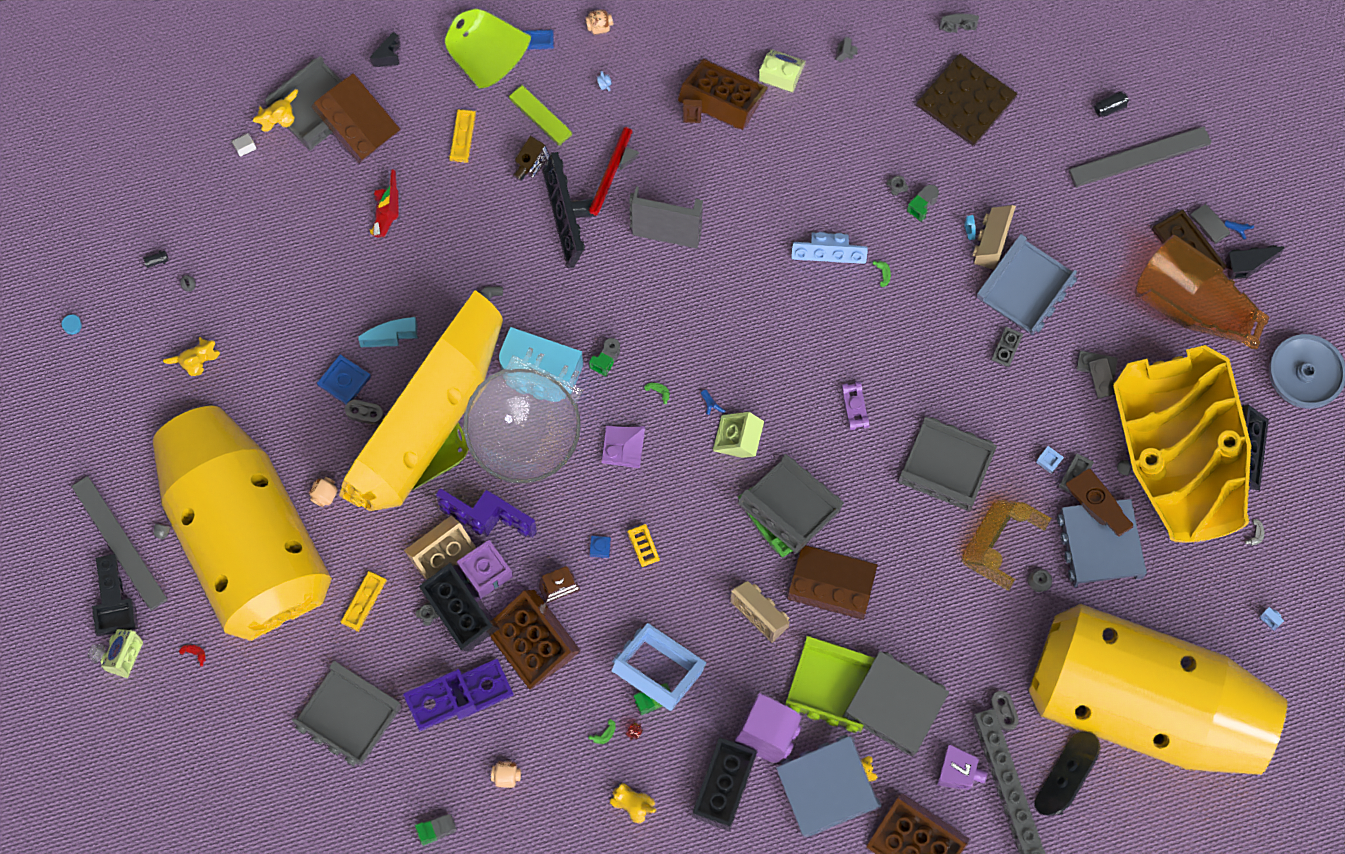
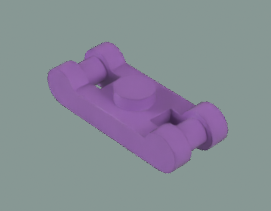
M861 381L850 385L848 383L841 384L849 429L856 430V427L869 428ZM855 391L856 396L850 397L849 392ZM860 416L861 419L855 420L854 417Z

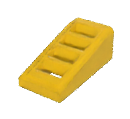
M646 524L627 531L641 567L660 561ZM641 532L644 533V536L635 539L634 535ZM644 539L647 540V543L638 546L637 542ZM650 547V550L643 553L640 552V549ZM652 553L654 556L649 559L643 560V556H646L648 554Z

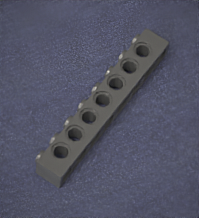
M995 709L977 713L972 721L1019 854H1045Z

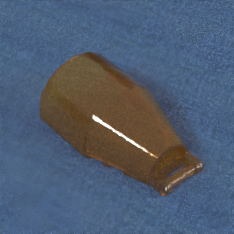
M1176 235L1171 236L1151 257L1143 269L1135 288V296L1180 327L1239 343L1242 342L1251 349H1258L1262 331L1269 321V316L1260 311L1244 292L1240 293L1234 286L1235 282L1232 279L1229 280L1222 272L1223 268ZM1255 321H1256V322H1257V325H1256L1255 331H1254L1253 336H1252V335H1251V331H1252V328H1253L1254 323H1255Z

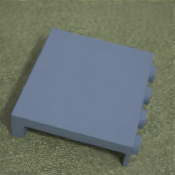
M1020 234L977 293V299L1033 336L1035 332L1039 333L1045 325L1043 323L1045 318L1052 316L1056 310L1054 308L1056 303L1063 301L1067 294L1065 293L1068 287L1072 288L1078 279L1076 278L1077 271H1071L1027 242V238Z
M1131 499L1117 501L1123 513L1133 523V528L1121 536H1117L1107 524L1101 525L1082 505L1063 507L1057 515L1058 525L1062 526L1063 531L1061 533V541L1066 546L1065 561L1070 566L1068 571L1069 580L1073 582L1074 587H1077L1080 583L1134 576L1135 580L1143 579L1147 574Z
M843 735L836 739L837 742L833 744H822L817 747L818 750L812 753L811 751L803 752L799 755L800 758L792 760V758L781 762V766L777 767L804 837L808 838L881 807V803L875 796L854 744L855 739L851 736Z

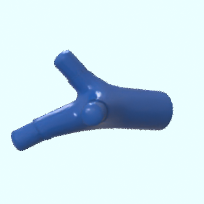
M1228 220L1225 222L1227 228L1237 231L1243 239L1247 238L1244 230L1254 228V225H1248V223L1239 224Z
M707 390L701 392L707 404V415H710L711 408L722 413L726 412L713 400Z

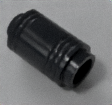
M1118 91L1096 101L1094 110L1098 117L1104 118L1127 108L1129 98L1126 93Z

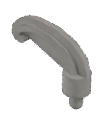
M1257 519L1253 521V524L1257 525L1255 537L1249 538V540L1245 541V544H1250L1251 546L1258 545L1264 539V526Z

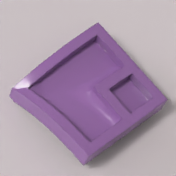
M606 426L601 463L640 468L645 427Z

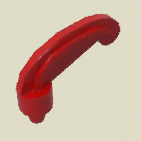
M185 645L179 649L181 655L185 652L197 655L198 662H200L199 665L201 667L204 665L206 654L201 647Z

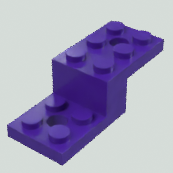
M441 488L436 493L439 509L447 515H454L455 519L462 525L468 524L478 535L484 534L488 536L500 518L505 525L516 527L517 531L525 537L528 535L533 538L537 532L536 523L533 518L488 490H485L473 508Z
M498 659L464 674H461L460 670L457 669L403 694L419 732L456 715L458 720H461L514 696ZM486 680L493 683L492 688L489 690L482 688V683ZM431 699L436 702L433 709H426L424 707L427 700Z

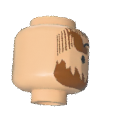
M604 9L589 12L588 17H586L588 31L595 35L609 32L610 25H613L611 14L608 15Z
M328 477L316 479L309 491L310 500L321 507L330 505L338 492L337 487L334 485L335 481Z
M498 761L496 765L492 766L491 781H494L497 787L512 788L516 785V781L521 779V769H517L515 762Z

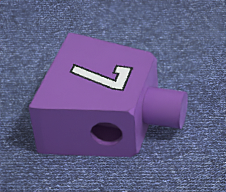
M948 745L937 785L970 789L973 780L985 783L988 772L976 769L978 758L952 745Z

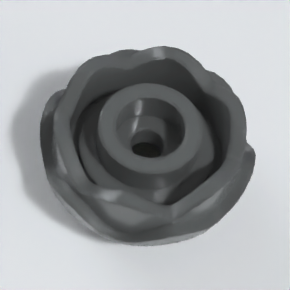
M1034 569L1029 574L1028 585L1035 592L1048 591L1052 585V576L1045 569Z

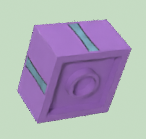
M490 540L457 561L459 569L480 599L513 578L511 569Z

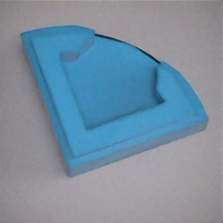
M969 215L965 219L964 226L967 238L974 240L976 238L975 220L973 215Z

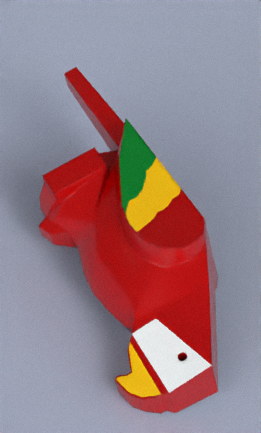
M394 169L391 170L389 188L387 190L380 189L374 191L376 196L374 198L377 201L375 208L376 220L373 228L370 229V234L377 238L385 237L392 222L399 216L396 171Z

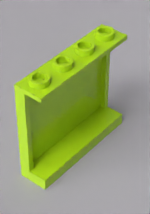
M807 636L785 706L793 709L798 714L800 712L807 714V717L810 719H822L831 726L837 727L841 725L846 727L845 729L849 732H861L863 725L843 717V714L849 707L875 658Z

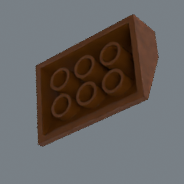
M703 58L682 83L678 101L683 103V99L702 100L701 113L728 123L734 128L744 130L753 117L768 87Z
M354 73L326 92L312 105V109L359 164L401 130Z
M805 545L799 554L787 600L864 620L878 564Z
M535 589L524 590L494 618L500 629L490 637L529 690L562 668L581 651Z
M901 793L866 848L875 854H961L969 843L970 838Z

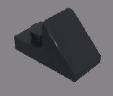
M392 32L370 56L373 67L400 64L399 57L395 54L400 47L399 35Z

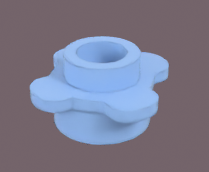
M601 71V75L597 76L598 83L602 90L607 88L610 91L611 79L608 74L605 75Z

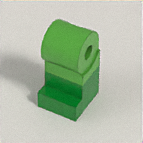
M667 683L660 685L671 692ZM640 692L634 695V702L641 716L662 707L661 704L645 693Z

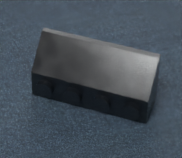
M1241 405L1251 442L1249 489L1260 490L1269 419L1250 405Z

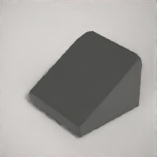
M627 147L618 168L622 170L636 160L639 152Z

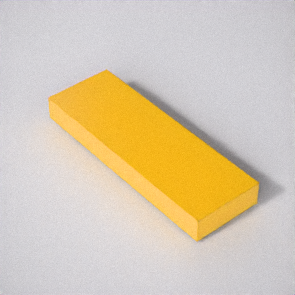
M457 110L450 161L468 163L476 111Z
M368 571L343 616L341 624L359 632L387 580Z

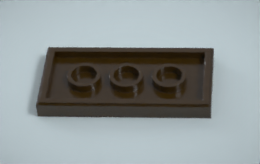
M1183 209L1153 226V232L1195 287L1226 269L1225 263Z

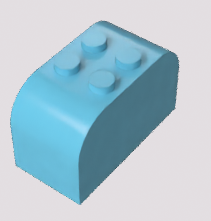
M512 327L508 331L499 354L502 376L506 383L515 387L519 392L532 393L539 399L562 400L572 393L583 367L582 351Z

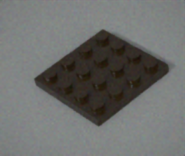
M959 53L917 101L916 107L975 147L1016 99L1018 93Z

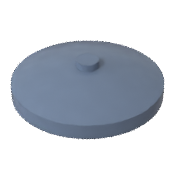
M1296 335L1283 341L1274 351L1269 363V376L1276 392L1288 403L1306 409L1320 408L1331 403L1345 386V361L1338 349L1329 341L1315 335Z

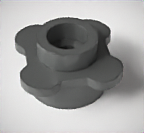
M895 176L887 181V185L891 188L893 195H898L902 191H908V185H906L903 176Z
M425 603L416 612V617L421 618L425 626L431 625L435 618H439L430 603Z

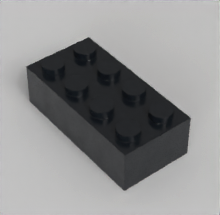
M453 563L447 564L419 585L461 650L471 651L500 629L457 565Z
M719 737L692 812L693 819L731 831L757 756V750Z

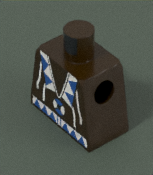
M530 135L515 158L518 169L513 176L517 180L522 182L526 175L533 178L550 156L546 145Z

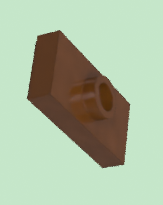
M683 99V123H701L702 100Z

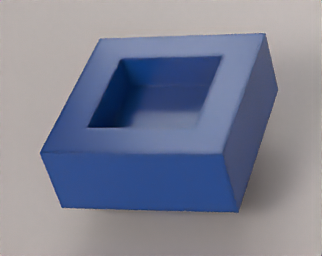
M591 536L590 557L609 558L611 537Z

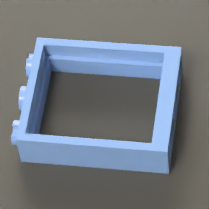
M647 623L643 629L640 628L636 631L633 641L628 640L623 648L624 651L622 653L618 652L616 657H614L612 662L615 664L612 672L672 711L702 674L706 662ZM644 642L689 671L672 693L627 663Z

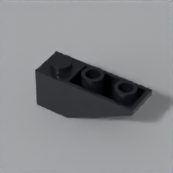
M1271 245L1261 249L1253 247L1249 250L1241 251L1240 249L1230 251L1225 259L1229 280L1250 277L1278 258L1285 249L1284 246L1277 247V245Z

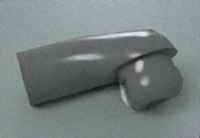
M485 287L480 294L487 300H490L493 296H503V287Z

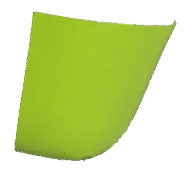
M473 9L455 17L445 37V45L450 55L480 89L497 83L518 63L528 48L531 36L488 12ZM460 19H464V25L457 29V22ZM466 31L469 33L467 37L463 36Z
M459 423L456 424L412 490L451 470L464 460L468 453V444ZM458 429L461 433L462 441L459 438Z

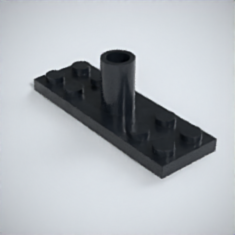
M551 152L542 172L567 268H574L585 250L584 242L580 238V226L577 224L576 218L595 217V215L589 213L594 198L570 199L567 188V176L563 172V160L560 159L558 152Z

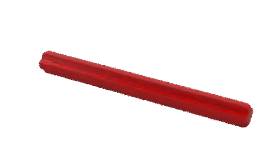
M624 127L590 206V214L596 216L600 212L633 132L628 127Z

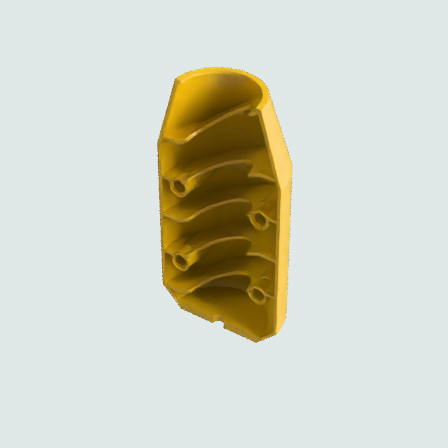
M476 290L438 340L352 465L340 490L339 496L358 507L363 506L368 511L401 506L482 388L503 318L497 308Z
M218 406L195 408L176 416L164 424L153 437L161 504L224 632L252 641L281 626L285 621L293 620L322 605L332 578L268 454Z
M1083 604L1074 606L1054 616L1028 690L1040 716L1079 731L1092 732L1098 738L1186 770L1261 775L1274 754L1287 712V699L1228 656ZM1105 629L1112 631V637L1109 640L1102 638V632ZM1186 656L1190 662L1187 667L1182 668L1180 664L1181 659ZM1080 705H1084L1086 712L1081 716L1076 715L1075 709ZM1161 733L1163 736L1162 741L1154 743L1153 738L1155 735Z

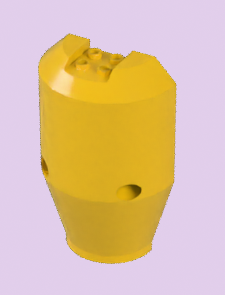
M1206 345L1187 349V357L1185 358L1178 356L1173 358L1172 361H1157L1150 366L1148 359L1128 363L1113 385L1133 472L1167 528L1170 540L1174 542L1188 543L1219 538L1234 533L1249 523L1247 511L1251 442L1230 359Z

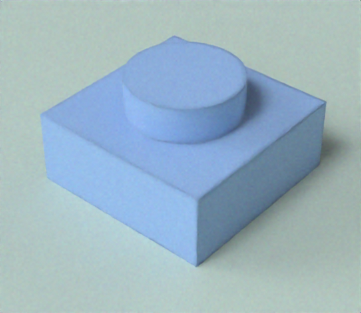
M1048 446L1036 463L1052 474L1064 457Z
M1270 607L1259 617L1273 631L1284 621L1280 613Z

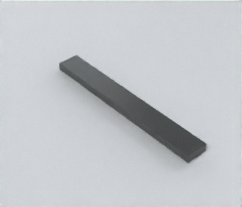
M1201 127L1069 170V174L1077 188L1211 144V139L1205 127Z
M89 476L72 485L71 487L113 553L116 554L117 559L149 609L152 611L168 601Z

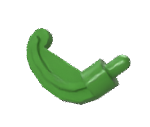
M873 261V265L882 269L883 281L880 283V286H887L891 277L890 267L885 262Z
M659 383L645 385L646 391L652 389L661 393L662 400H664L663 403L667 404L670 393L666 386Z
M613 720L608 721L609 727L602 736L595 735V737L589 736L588 738L594 740L593 743H607L615 732V722Z

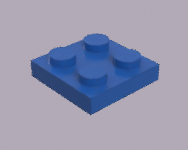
M339 355L317 382V385L346 405L349 401L354 400L369 381L371 375L342 355Z

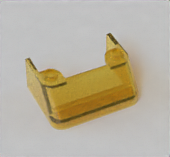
M996 500L962 554V562L965 566L1010 591L1015 579L999 570L1002 564V556L993 549L994 544L1010 518L1018 522L1027 520L1044 531L1047 529L1052 518L1023 502Z

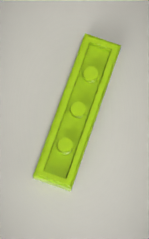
M523 85L509 96V100L558 146L572 135V131Z

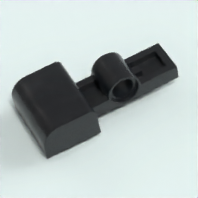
M116 554L96 557L102 602L100 605L92 606L96 635L99 637L114 634L117 629H138L135 602L132 598L123 600L122 597L123 585L119 575Z

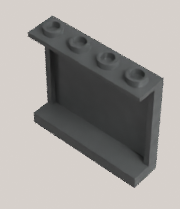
M320 55L317 59L311 60L303 70H299L289 81H285L278 90L271 92L265 99L268 108L275 101L284 100L292 91L298 90L296 97L290 103L294 122L287 128L311 151L333 133L312 109V105L342 80L323 62V58Z
M636 186L635 193H631L629 200V212H631L630 228H633V236L698 249L702 234L703 200L695 199L693 209L639 198V187Z
M925 417L898 483L970 512L997 445L991 440L977 438L971 432H962L953 425L940 423L936 418Z
M784 454L778 465L750 491L747 489L742 493L738 504L795 553H798L840 512L844 502L828 490L823 483L815 479L809 471L797 464L793 458Z
M880 651L875 656L873 664L849 707L845 710L843 717L862 724L865 730L913 757L919 750L949 691L945 690L946 687L944 685L928 680L927 675L911 670L908 664L904 662L899 663L894 660L891 654Z
M333 661L329 667L331 671L297 720L293 718L292 721L296 725L295 729L303 735L307 732L312 736L311 740L319 745L324 743L329 747L327 750L336 756L341 754L345 757L344 761L354 767L356 764L361 767L402 706L397 700Z

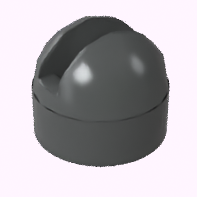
M187 275L181 278L180 285L184 291L190 292L195 289L196 281L192 276ZM186 280L189 281L190 286H186Z
M1120 461L1117 471L1122 475L1129 476L1132 467L1131 461Z
M155 524L153 533L158 539L166 538L170 531V527Z

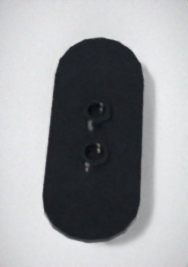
M1081 731L1070 738L1034 800V807L1038 813L1046 816L1063 815V811L1072 804L1099 757L1100 742L1094 733Z

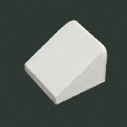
M249 134L232 141L239 156H243L256 149Z

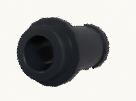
M159 250V253L143 257L146 267L149 268L161 263L166 264L169 258L166 251Z

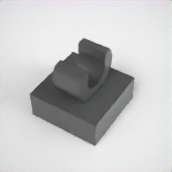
M845 37L838 44L837 61L843 62L846 58L853 59V56L857 55L858 47L851 46V38Z

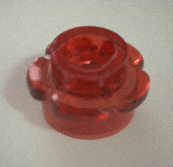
M634 721L625 735L630 740L634 738L637 740L643 732V729L640 728L642 724Z

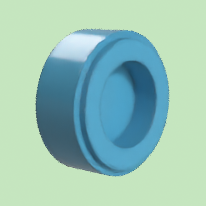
M68 315L62 320V328L67 334L73 335L81 330L82 322L76 315Z

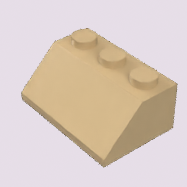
M1016 206L991 208L990 214L986 213L983 221L986 227L985 230L981 229L978 237L981 243L980 246L976 245L973 256L976 257L974 264L993 270L996 269Z
M450 516L404 551L425 580H427L447 564L453 563L457 565L459 559L475 550L476 547L460 522L453 516Z
M747 581L732 590L731 603L771 643L789 628V617L783 611L779 612L774 607V602L769 597L765 598L756 584H751Z

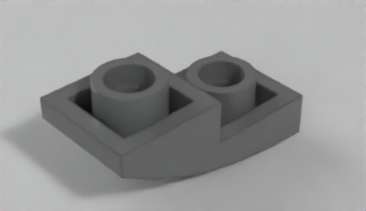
M953 14L942 17L939 29L949 33H957L958 27L976 31L979 15Z
M1206 204L1191 213V218L1215 244L1230 234L1225 224Z
M1006 327L991 361L1010 367L1023 334Z

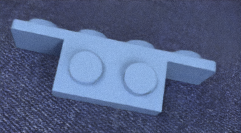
M812 232L811 243L793 242L792 259L865 264L867 258V246L849 245V235L842 233Z

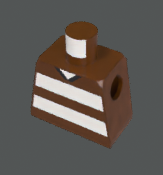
M568 566L541 576L538 585L546 604L580 590L574 573Z

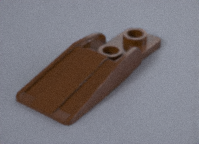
M1091 469L1085 470L1066 483V487L1090 516L1101 525L1107 524L1117 536H1121L1133 528V523L1123 513L1115 498Z

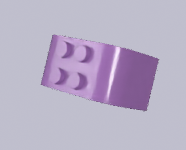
M759 693L750 706L734 743L757 750V756L770 762L778 763L782 758L786 759L787 755L790 754L794 745L791 743V740H794L801 730L802 725H799L802 717L793 709Z

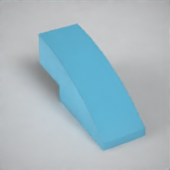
M416 317L389 321L366 331L359 336L360 346H399V339L418 338Z

